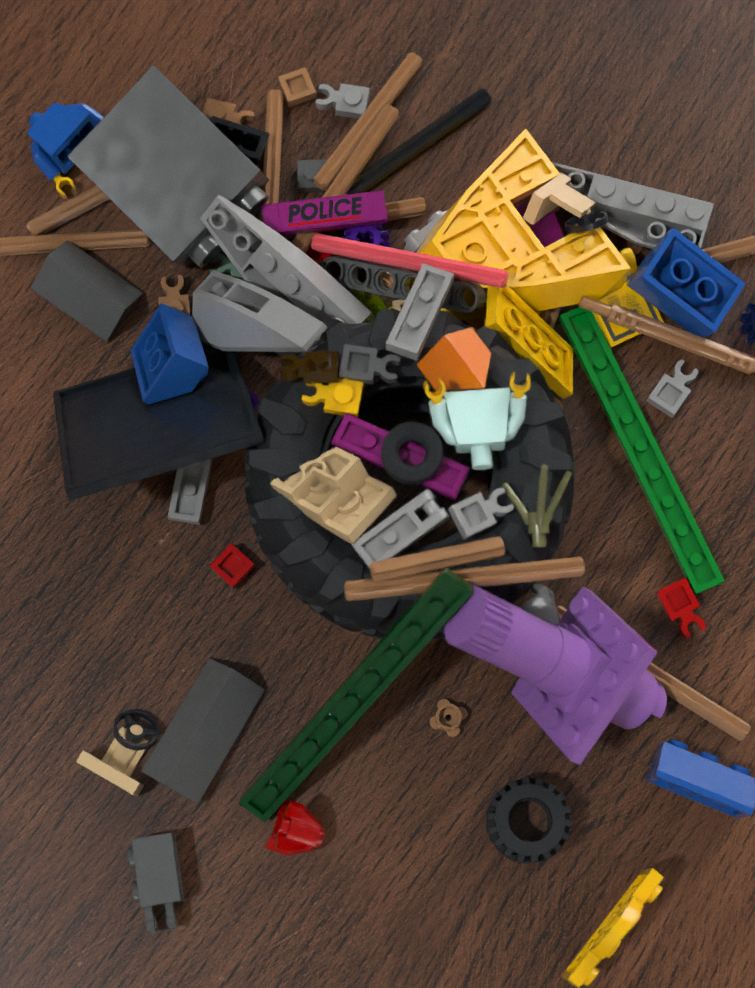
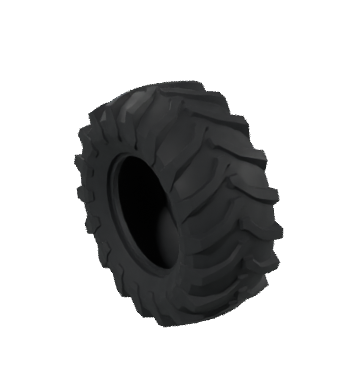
M390 308L377 311L374 322L336 324L327 330V341L309 348L306 352L318 350L338 351L339 372L344 344L377 348V358L380 359L387 355L400 357V366L389 365L386 367L388 373L398 375L396 383H387L380 376L375 375L373 385L363 383L364 387L358 418L365 422H370L381 416L397 412H420L431 415L429 401L431 399L423 389V384L427 379L418 369L417 364L444 335L471 327L461 322L449 312L440 311L418 360H414L386 350V341L400 313L399 310ZM483 326L475 332L491 352L485 388L446 390V392L510 388L511 394L514 392L510 387L511 374L515 372L514 383L518 386L526 383L527 373L529 374L531 385L528 391L525 392L527 395L525 419L514 439L505 442L504 450L492 451L493 467L486 469L488 481L487 497L494 490L502 488V484L507 482L527 511L537 512L541 466L547 465L546 512L566 471H570L572 476L553 513L551 523L549 524V533H546V547H533L532 533H529L528 525L525 524L521 514L506 492H504L501 496L497 497L498 505L506 507L509 504H513L514 508L504 516L493 515L497 522L493 526L465 540L458 531L452 536L436 543L410 546L396 557L501 537L505 545L504 556L449 567V569L457 570L552 560L563 539L565 524H568L571 515L575 487L572 441L565 414L559 404L555 402L540 370L528 358L521 359L498 332ZM299 352L293 356L304 358L305 352ZM304 377L294 381L278 380L263 396L257 408L259 412L258 423L264 443L246 448L245 455L247 481L244 483L245 496L251 525L257 536L256 539L262 552L271 561L270 565L273 571L297 598L309 605L310 609L328 621L351 632H361L363 635L382 639L422 593L353 601L346 600L345 582L372 579L370 569L352 547L351 543L309 518L301 509L283 494L277 492L270 484L278 477L282 482L288 480L290 476L300 472L299 466L308 461L315 460L321 454L335 448L331 442L344 416L325 413V403L322 402L316 406L304 404L302 402V395L314 396L317 392L315 387L305 385ZM428 382L429 391L436 392ZM443 569L435 570V571H430V572H438V571H442ZM536 581L479 588L514 604L521 595L524 596L533 587ZM442 627L431 640L445 638V628Z

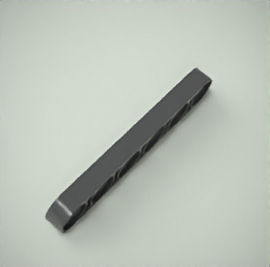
M339 255L327 257L321 263V267L343 287L406 300L410 292L409 282L411 278H416L419 271ZM334 261L341 267L339 278L334 277L331 272V265ZM359 267H363L367 273V279L364 284L357 278L356 273ZM385 272L392 275L393 286L391 289L386 288L383 284L382 278ZM454 279L441 308L463 313L474 312L484 306L486 293L480 284ZM466 289L472 290L475 294L473 306L467 305L464 301L463 295Z

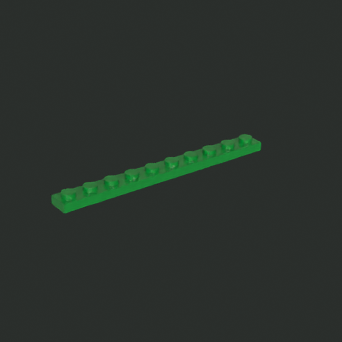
M578 307L561 314L559 320L694 595L723 584L725 580L593 312Z

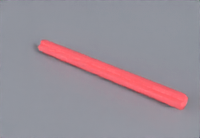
M318 233L313 235L311 248L319 252L414 271H420L424 263L454 273V279L498 288L506 287L509 278L508 272L503 269Z

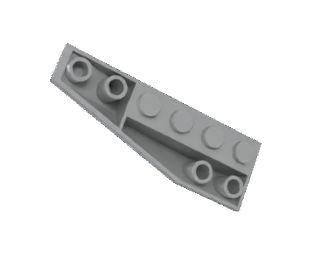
M552 162L559 173H563L571 178L569 187L596 202L591 210L602 211L608 214L609 222L602 226L605 229L638 246L653 249L668 231L674 228L699 248H702L714 203Z
M221 195L214 199L201 216L200 220L246 282L282 298L320 320L328 327L320 335V340L317 344L327 341V330L336 324L363 323L371 314L368 308L303 251L256 217Z
M214 270L193 292L192 317L194 318L200 341L221 351L306 352L318 343L320 335L328 328L320 320L282 298L244 280Z

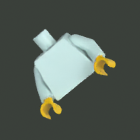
M515 372L511 374L510 387L514 391L511 394L510 388L446 392L445 384L440 378H438L440 388L436 392H430L428 382H424L423 389L431 399L429 401V408L434 428L447 444L455 446L457 453H471L472 469L486 470L492 468V451L504 450L505 442L514 439L525 419L527 401L525 392L528 391L531 385L528 373L526 376L527 381L522 386L514 383Z

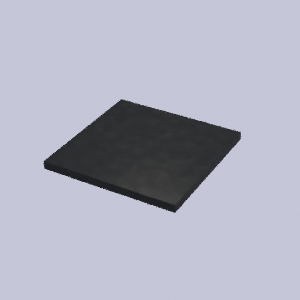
M212 346L203 347L209 367L205 379L199 382L190 393L152 404L144 403L142 400L135 368L54 391L53 397L64 485L68 500L79 499L264 443L236 352L221 351Z

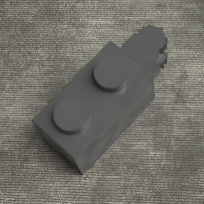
M165 833L131 839L132 847L128 848L127 851L130 868L135 867L137 881L132 882L133 898L135 902L140 901V908H144L149 935L157 932L158 923L154 908L157 905L165 904L167 926L170 931L177 930L175 902L185 901L176 834Z

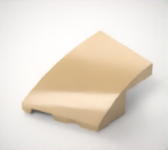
M337 447L321 454L319 458L299 466L300 472L290 476L288 480L282 482L278 477L270 483L277 492L283 494L301 509L305 515L351 544H354L397 496L393 487L368 476L360 458Z

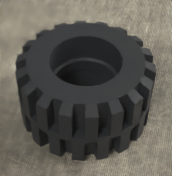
M529 777L509 782L492 798L486 813V829H488V837L491 843L493 842L496 850L500 854L505 855L507 859L522 864L542 862L558 853L563 848L564 843L568 841L570 836L569 829L572 827V820H570L569 814L571 809L569 805H566L565 796L562 792L559 793L553 784H547L543 782V779H529ZM522 801H533L539 804L547 815V829L537 840H521L510 829L509 814L512 808Z

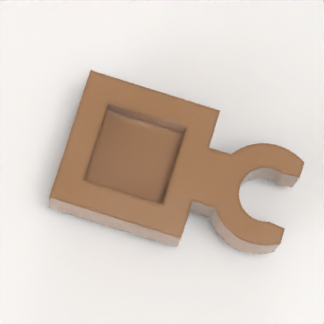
M211 98L206 100L203 114L209 120L212 116L241 125L244 121L255 122V113L252 111L243 110L237 113L236 104Z
M178 275V284L175 287H169L166 276L162 277L161 286L167 296L158 297L159 306L163 303L191 316L189 294L181 295L185 290L183 276Z

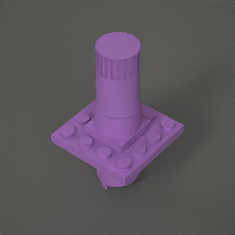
M472 586L473 594L443 626L445 628V639L448 640L449 644L520 677L511 692L512 695L567 758L580 765L609 722L623 729H633L643 724L651 714L660 719L664 714L667 704L666 691L653 674L646 671L658 652L593 591L584 586L571 601L569 608L559 621V626L554 623H548L477 586Z

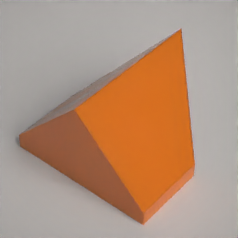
M471 327L444 335L422 358L417 367L435 391L440 388L438 378L442 379L446 390L484 389L491 352Z

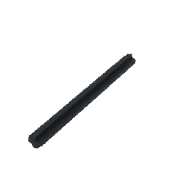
M481 88L361 172L346 195L364 193L488 106L491 103L490 94L486 89Z

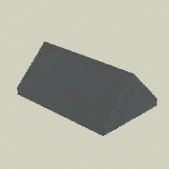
M68 240L47 256L31 287L34 292L106 342L109 341L143 295L141 291Z

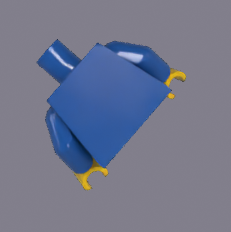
M54 103L44 114L35 112L29 119V126L31 128L28 130V136L33 141L30 146L33 161L50 181L54 180L59 195L67 199V196L61 190L64 185H71L76 191L73 181L59 174L61 171L66 174L75 164L67 156L104 118V116L84 103L67 106Z

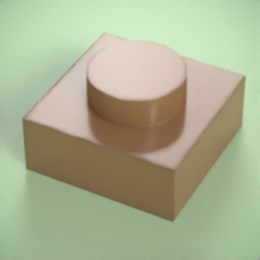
M306 67L278 76V81L288 107L317 98Z

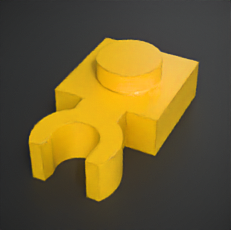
M338 378L337 383H329L328 386L322 385V383H305V385L313 386L317 389L314 396L302 395V402L305 405L316 406L322 402L325 403V413L343 416L347 413L358 418L364 387L363 382Z

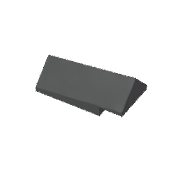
M208 659L141 772L199 804L214 776H217L263 696L265 689L236 670Z

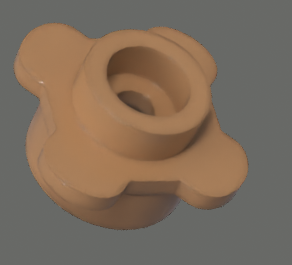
M441 699L437 703L438 710L435 716L430 718V726L435 730L441 729L446 731L449 737H455L460 733L459 726L461 721L466 719L467 711L462 706L457 707L450 704L447 699ZM450 715L452 719L447 721L445 716Z

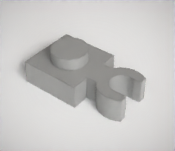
M340 83L339 91H336L327 84L319 85V94L327 95L328 98L325 100L316 99V108L328 110L335 107L336 116L359 119L367 109L370 88Z
M682 359L676 363L673 369V378L665 373L647 399L648 403L671 418L674 417L691 392L684 385L692 383L698 374V369L696 368L690 375L682 374L680 369L685 362Z
M504 488L494 490L487 497L486 501L480 492L452 505L448 509L464 540L496 524L497 522L493 515L504 516L514 508L513 504H509L506 507L498 505L497 497L506 492Z

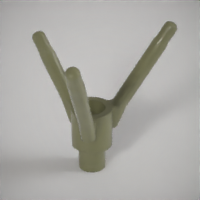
M547 465L541 466L537 512H528L507 482L502 484V488L505 489L506 494L521 514L525 524L528 525L529 533H532L533 547H546V533H549V524L551 523L553 513L572 476L570 471H566L546 512Z

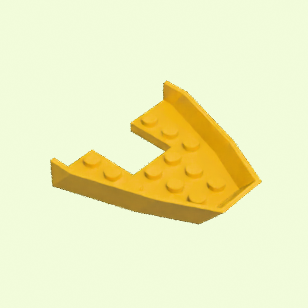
M527 129L507 147L441 217L416 252L507 271L509 274L507 285L535 312L579 304L582 296L599 300L623 287L631 270V267L601 227L590 231L571 233L544 248L525 220L522 219V216L513 204L530 196L560 174ZM414 277L411 278L409 282L411 287L413 286L414 281L416 279ZM480 284L487 298L488 285ZM466 289L463 295L464 301L467 305L473 306L475 294L472 290ZM485 301L481 309L470 313L441 308L440 311H447L459 320L485 319L487 303Z

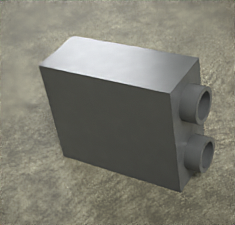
M154 65L67 156L173 262L185 268L192 261L202 268L210 263L222 250L200 220L201 216L218 195H221L253 216L261 210V205H265L269 199V196L262 190L269 179Z

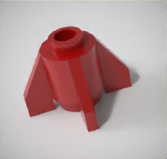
M285 800L278 808V817L273 833H271L265 843V848L287 856L304 852L311 853L315 847L319 848L324 839L325 829L321 828V820H318L303 804Z

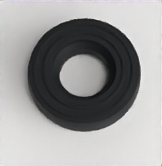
M417 422L400 424L394 427L383 440L381 447L382 464L386 472L398 482L408 485L426 482L437 473L443 459L442 443L438 435L424 424ZM416 441L424 447L426 455L420 464L408 466L400 460L398 452L404 443Z

